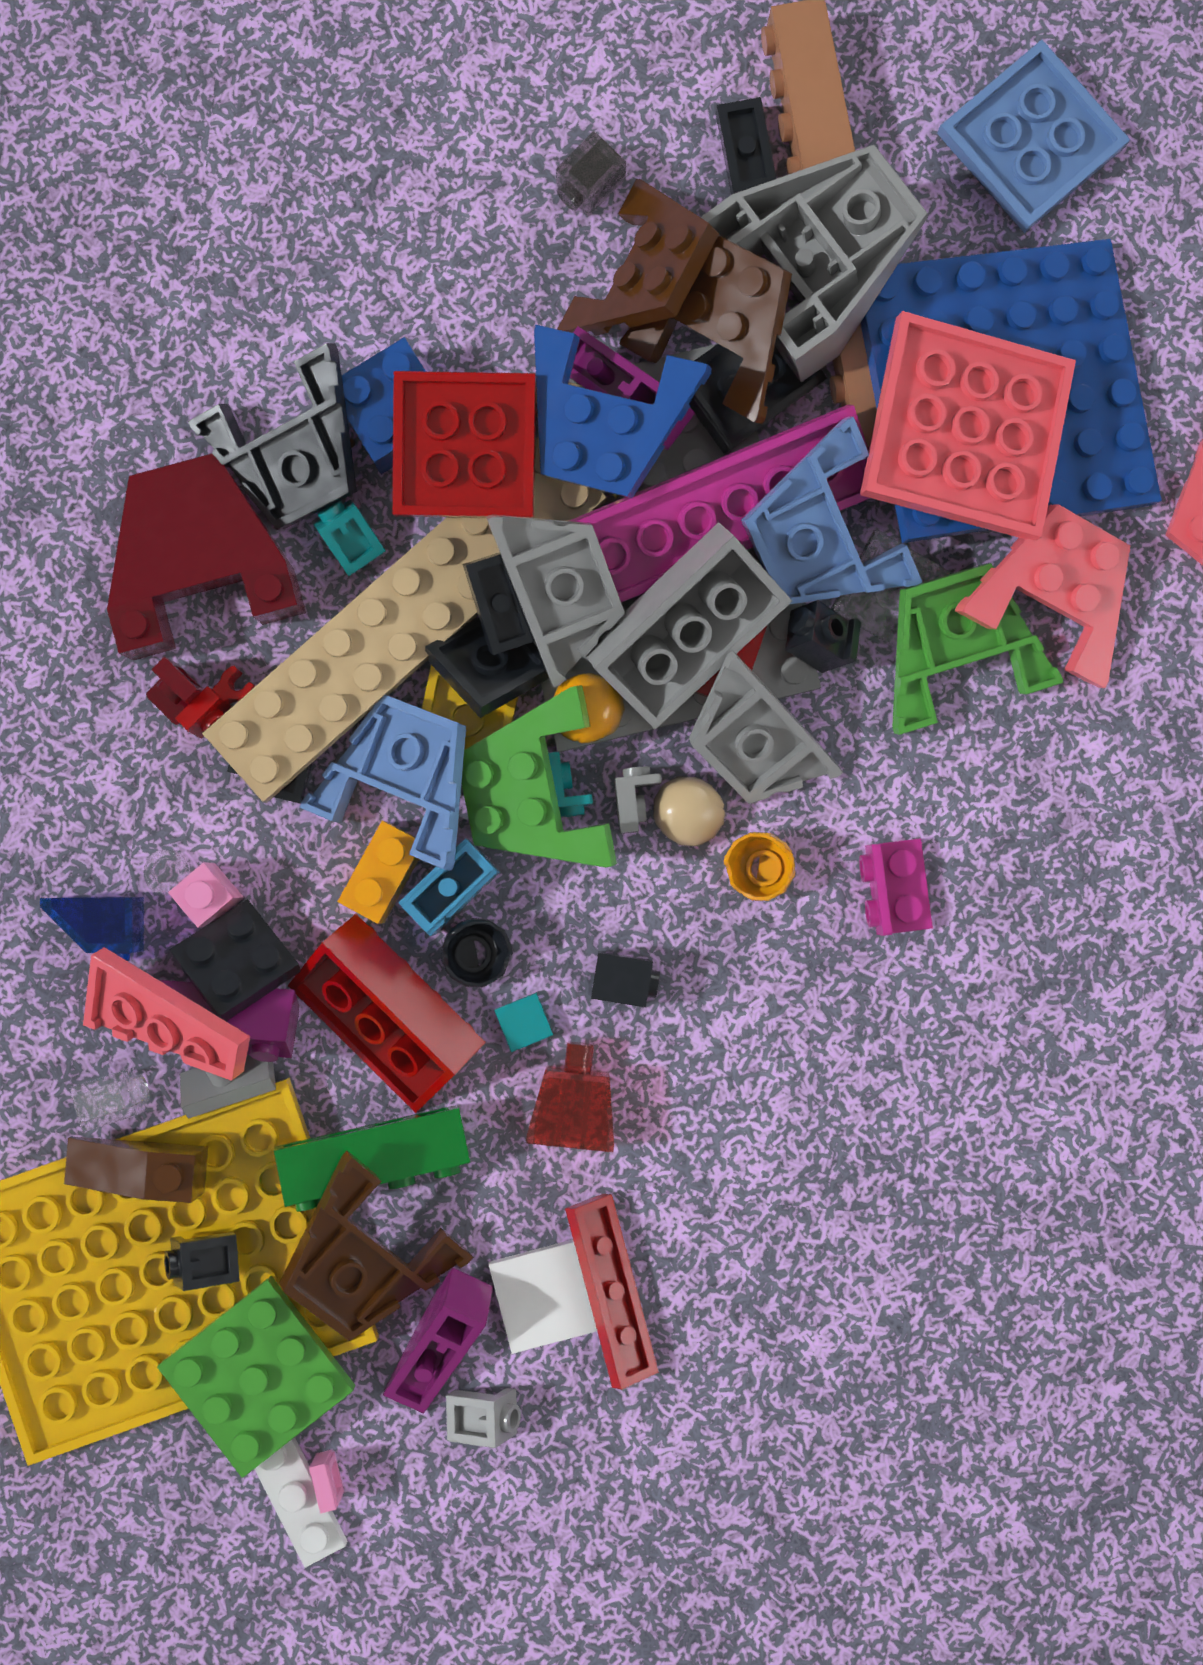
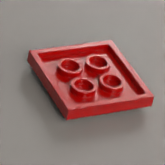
M394 371L392 515L486 518L493 514L534 518L535 373Z

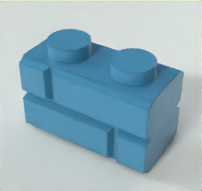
M465 838L456 847L455 864L452 871L436 866L398 903L429 936H433L458 914L485 885H488L500 871L469 839Z

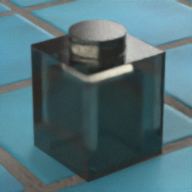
M593 131L556 168L558 187L556 191L559 198L569 209L576 211L580 208L589 217L626 179V161Z

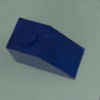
M144 897L40 898V908L85 953H95L105 947L121 958L130 961V953L144 951Z

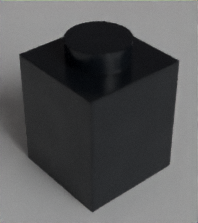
M598 951L591 999L646 1008L647 997L656 998L660 971L652 970L653 961L649 959Z

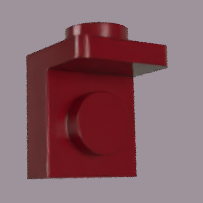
M164 656L151 669L160 679L146 693V697L173 724L181 725L175 717L190 704L203 688L178 663Z

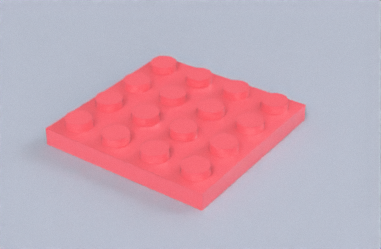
M902 311L895 320L860 495L1022 539L1027 538L1036 541L1042 538L1076 360Z

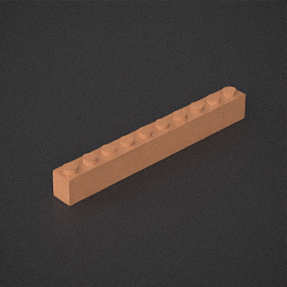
M803 0L771 6L767 26L761 28V42L764 55H772L775 70L770 71V88L773 99H781L783 113L778 116V127L781 141L789 142L792 157L787 158V174L789 175L854 152L855 147L825 0ZM860 323L841 354L832 360L835 376L830 377V391L834 404L841 403L842 407L848 404L855 406L869 450L877 408Z

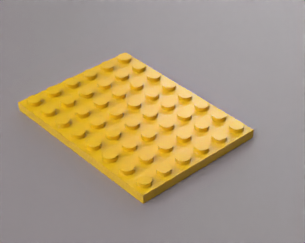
M290 1077L275 1082L276 1090L189 1119L185 1114L114 1139L208 1146L205 1193L192 1203L143 1200L64 1184L66 1157L0 1180V1386L27 1466L189 1409L157 1366L270 1276L280 1286V1280L316 1209L297 1212L295 1205L285 1207L274 1155V1146L310 1138ZM228 1232L236 1234L239 1282L182 1291L174 1284L173 1279H167L164 1254L165 1251L171 1250L170 1239L172 1237L181 1236L184 1239H191ZM287 1295L333 1356L371 1344L379 1338L376 1325H373L348 1341Z

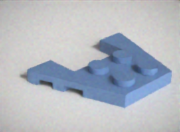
M854 416L842 419L741 519L762 568L792 600L790 604L837 598L840 595L860 592L884 591L887 588L900 586L910 587L923 583L908 546L902 543L862 563L827 482V477L869 456Z
M384 695L373 706L348 739L351 745L337 763H330L322 774L325 779L314 794L308 793L305 796L300 808L341 824L357 781L359 780L426 808L409 855L441 869L452 871L455 864L466 726Z

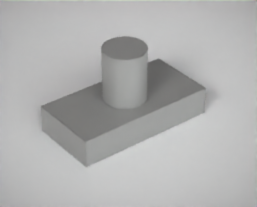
M250 1055L246 1057L244 1072L232 1081L198 1068L180 1073L181 1108L188 1119L276 1090L274 1063L258 1061Z

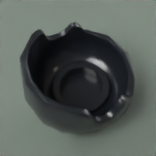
M470 918L456 924L446 935L441 949V962L449 977L464 987H485L505 974L510 957L513 954V947L504 929L488 919ZM474 941L479 942L485 949V959L480 965Z

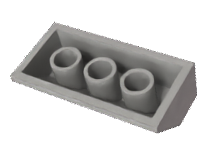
M718 522L640 596L610 630L605 631L599 637L598 644L589 652L587 658L594 669L656 730L721 669L728 653L733 650L737 654L781 613L792 600L736 537Z

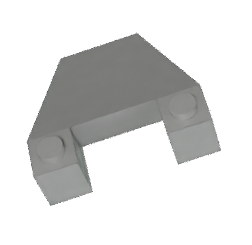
M871 145L732 194L701 218L707 221L720 236L760 257L765 255L770 262L792 273L789 289L800 304L785 314L781 336L776 335L775 347L799 381L803 382L841 354L927 220L928 213L877 147Z

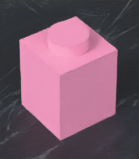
M203 862L168 892L197 928L210 924L244 898L215 863Z

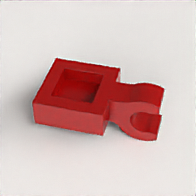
M231 666L223 672L219 682L213 688L206 686L175 719L188 732L202 739L204 737L202 733L233 707L231 703L241 700L255 685L248 682L243 689L235 691L234 683L241 677L243 672L237 667Z

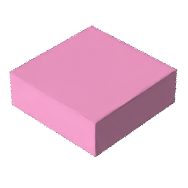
M328 1450L316 1453L309 1467L320 1514L336 1510L344 1493L335 1451Z

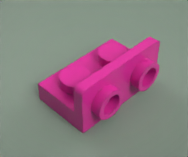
M921 838L865 845L866 854L859 856V868L862 881L870 882L872 900L865 901L868 927H876V935L880 936L933 929Z

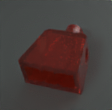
M567 1042L564 1068L546 1066L526 1136L527 1144L614 1152L609 1072L591 1071L594 1051L593 1044Z

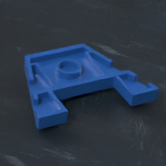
M535 325L534 344L541 475L633 498L665 448L663 444L676 423L682 421L690 408L689 403L701 383L704 385L709 378L712 368L708 364L667 355L654 404H647L568 385L580 337L574 333Z

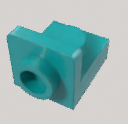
M351 499L344 504L340 500L319 511L318 516L320 520L313 525L348 576L386 552Z
M560 752L548 753L561 818L585 815L584 806L593 805L592 794L565 797L564 789L573 788L570 761L561 762Z

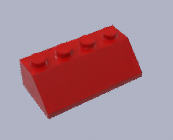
M354 914L319 945L300 969L301 972L295 975L287 985L290 989L295 990L296 995L415 1113L455 1076L486 1043L475 1032L473 1027L464 1021L442 999L441 995L433 990L410 967L408 962L395 953L378 936L377 932L357 914Z

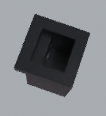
M819 600L791 610L785 650L821 673L856 662L861 621L857 618L847 620Z

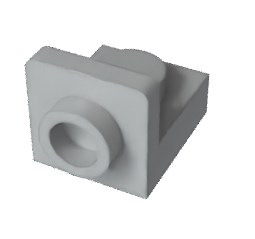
M649 766L623 769V777L614 779L619 834L639 832V823L646 822L644 795H636L635 787L655 786L662 783L661 773L650 774Z
M505 1388L496 1395L455 1389L446 1395L447 1441L496 1448L517 1434L521 1411L517 1405L516 1389Z

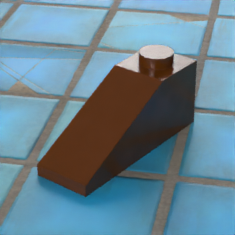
M71 1136L68 1137L64 1184L143 1200L192 1203L205 1193L208 1146Z

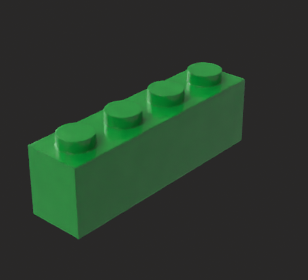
M456 1105L274 1146V1155L285 1207L295 1205L297 1212L317 1207L342 1155L346 1151L350 1152L373 1171L381 1180L380 1184L388 1183L389 1189L413 1185L416 1183L415 1176L433 1172L435 1179L461 1173L460 1165L470 1163L459 1107Z

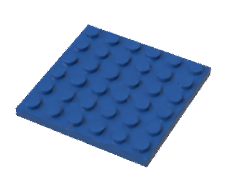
M1111 239L901 263L896 266L861 321L876 408H878L895 320L902 311L1076 360L1048 505L1059 504L1081 517L1145 507L1162 501ZM895 505L902 543L988 531L985 528Z

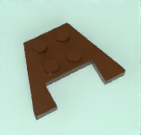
M636 179L618 213L624 221L632 225L641 226L635 235V243L624 264L615 272L613 285L606 298L600 300L574 296L557 330L573 333L577 326H579L586 332L591 331L595 336L609 333L612 325L625 323L631 328L676 317L719 233L701 217L642 179Z
M719 235L677 316L631 327L621 338L619 344L647 361L657 363L662 357L679 321L743 357V361L722 404L755 423L763 424L768 409L767 406H764L768 382L772 383L775 365L772 364L776 335L781 336L792 273Z
M346 1151L342 1155L279 1284L284 1293L350 1341L401 1308L400 1301L420 1288L427 1291L440 1282L438 1278L440 1275L456 1265L459 1269L464 1267L474 1257L458 1241L440 1228L409 1263H405L349 1217L381 1183V1180L361 1161Z

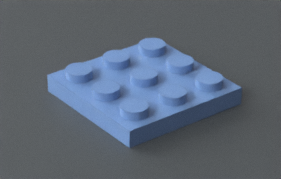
M1042 39L941 124L937 132L939 137L1024 233L1121 152L1130 141L1129 137Z

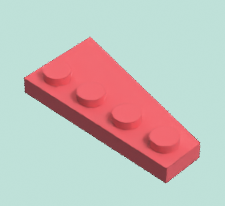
M103 947L91 955L83 1026L94 1030L104 1026L112 1029L113 1037L126 1042L133 1038L148 1043L150 1051L165 1055L169 1051L181 1056L183 1063L230 1081L244 1072L250 1041L249 1035L107 948Z

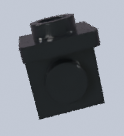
M228 1232L191 1239H184L178 1236L170 1239L171 1250L165 1251L164 1254L165 1272L167 1279H173L174 1284L182 1291L240 1281L235 1233Z

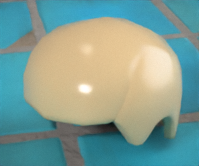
M677 776L664 783L654 798V820L662 833L678 845L698 847L713 839L724 824V803L718 792L706 781L697 777Z

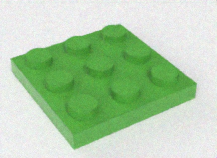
M272 1276L267 1278L157 1366L241 1478L249 1474L348 1396L356 1386Z

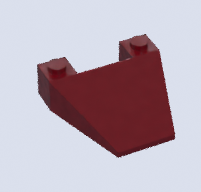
M212 453L129 476L107 605V612L119 654L131 660H137L176 649L164 602L243 581L252 616L262 625L306 613L294 568L225 465H222Z

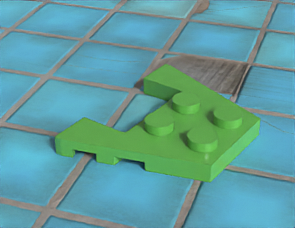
M991 563L981 564L900 590L892 722L894 734L901 735L938 723L927 676L1006 651L1009 652L1019 694L1026 695L1064 683L1057 667H1052L1043 650L1045 648L1037 635H1032L1020 616L1022 611L1013 597L997 629H987L955 612L957 604L964 597H969L982 583L980 579L991 568H994Z
M582 685L566 689L464 750L462 788L475 846L605 868L617 864L609 823L563 830L549 760L546 735L590 727Z

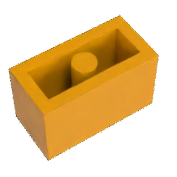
M382 820L337 902L377 924L385 923L419 861L418 858L409 855L416 837Z

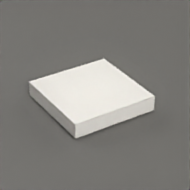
M573 1240L489 1262L512 1354L597 1332Z

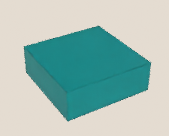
M537 992L494 1010L511 1052L554 1035Z

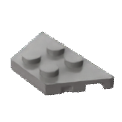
M493 514L487 516L486 519L553 687L559 686L566 679L565 675L582 656L586 657L598 644L599 637L605 631L610 630L625 614L594 528L590 523Z
M733 650L728 653L689 736L693 748L748 804L769 798L776 792H790L803 788V781L827 774L830 779L840 776L843 771L835 760Z

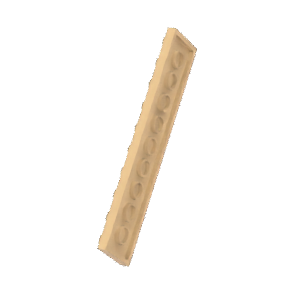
M539 436L535 439L534 518L569 521L596 510L607 502V497L600 490L541 475ZM446 517L202 733L262 802H269L367 715L384 695L388 696L428 661L425 646L436 640H447L478 616L462 564L499 553L487 519Z

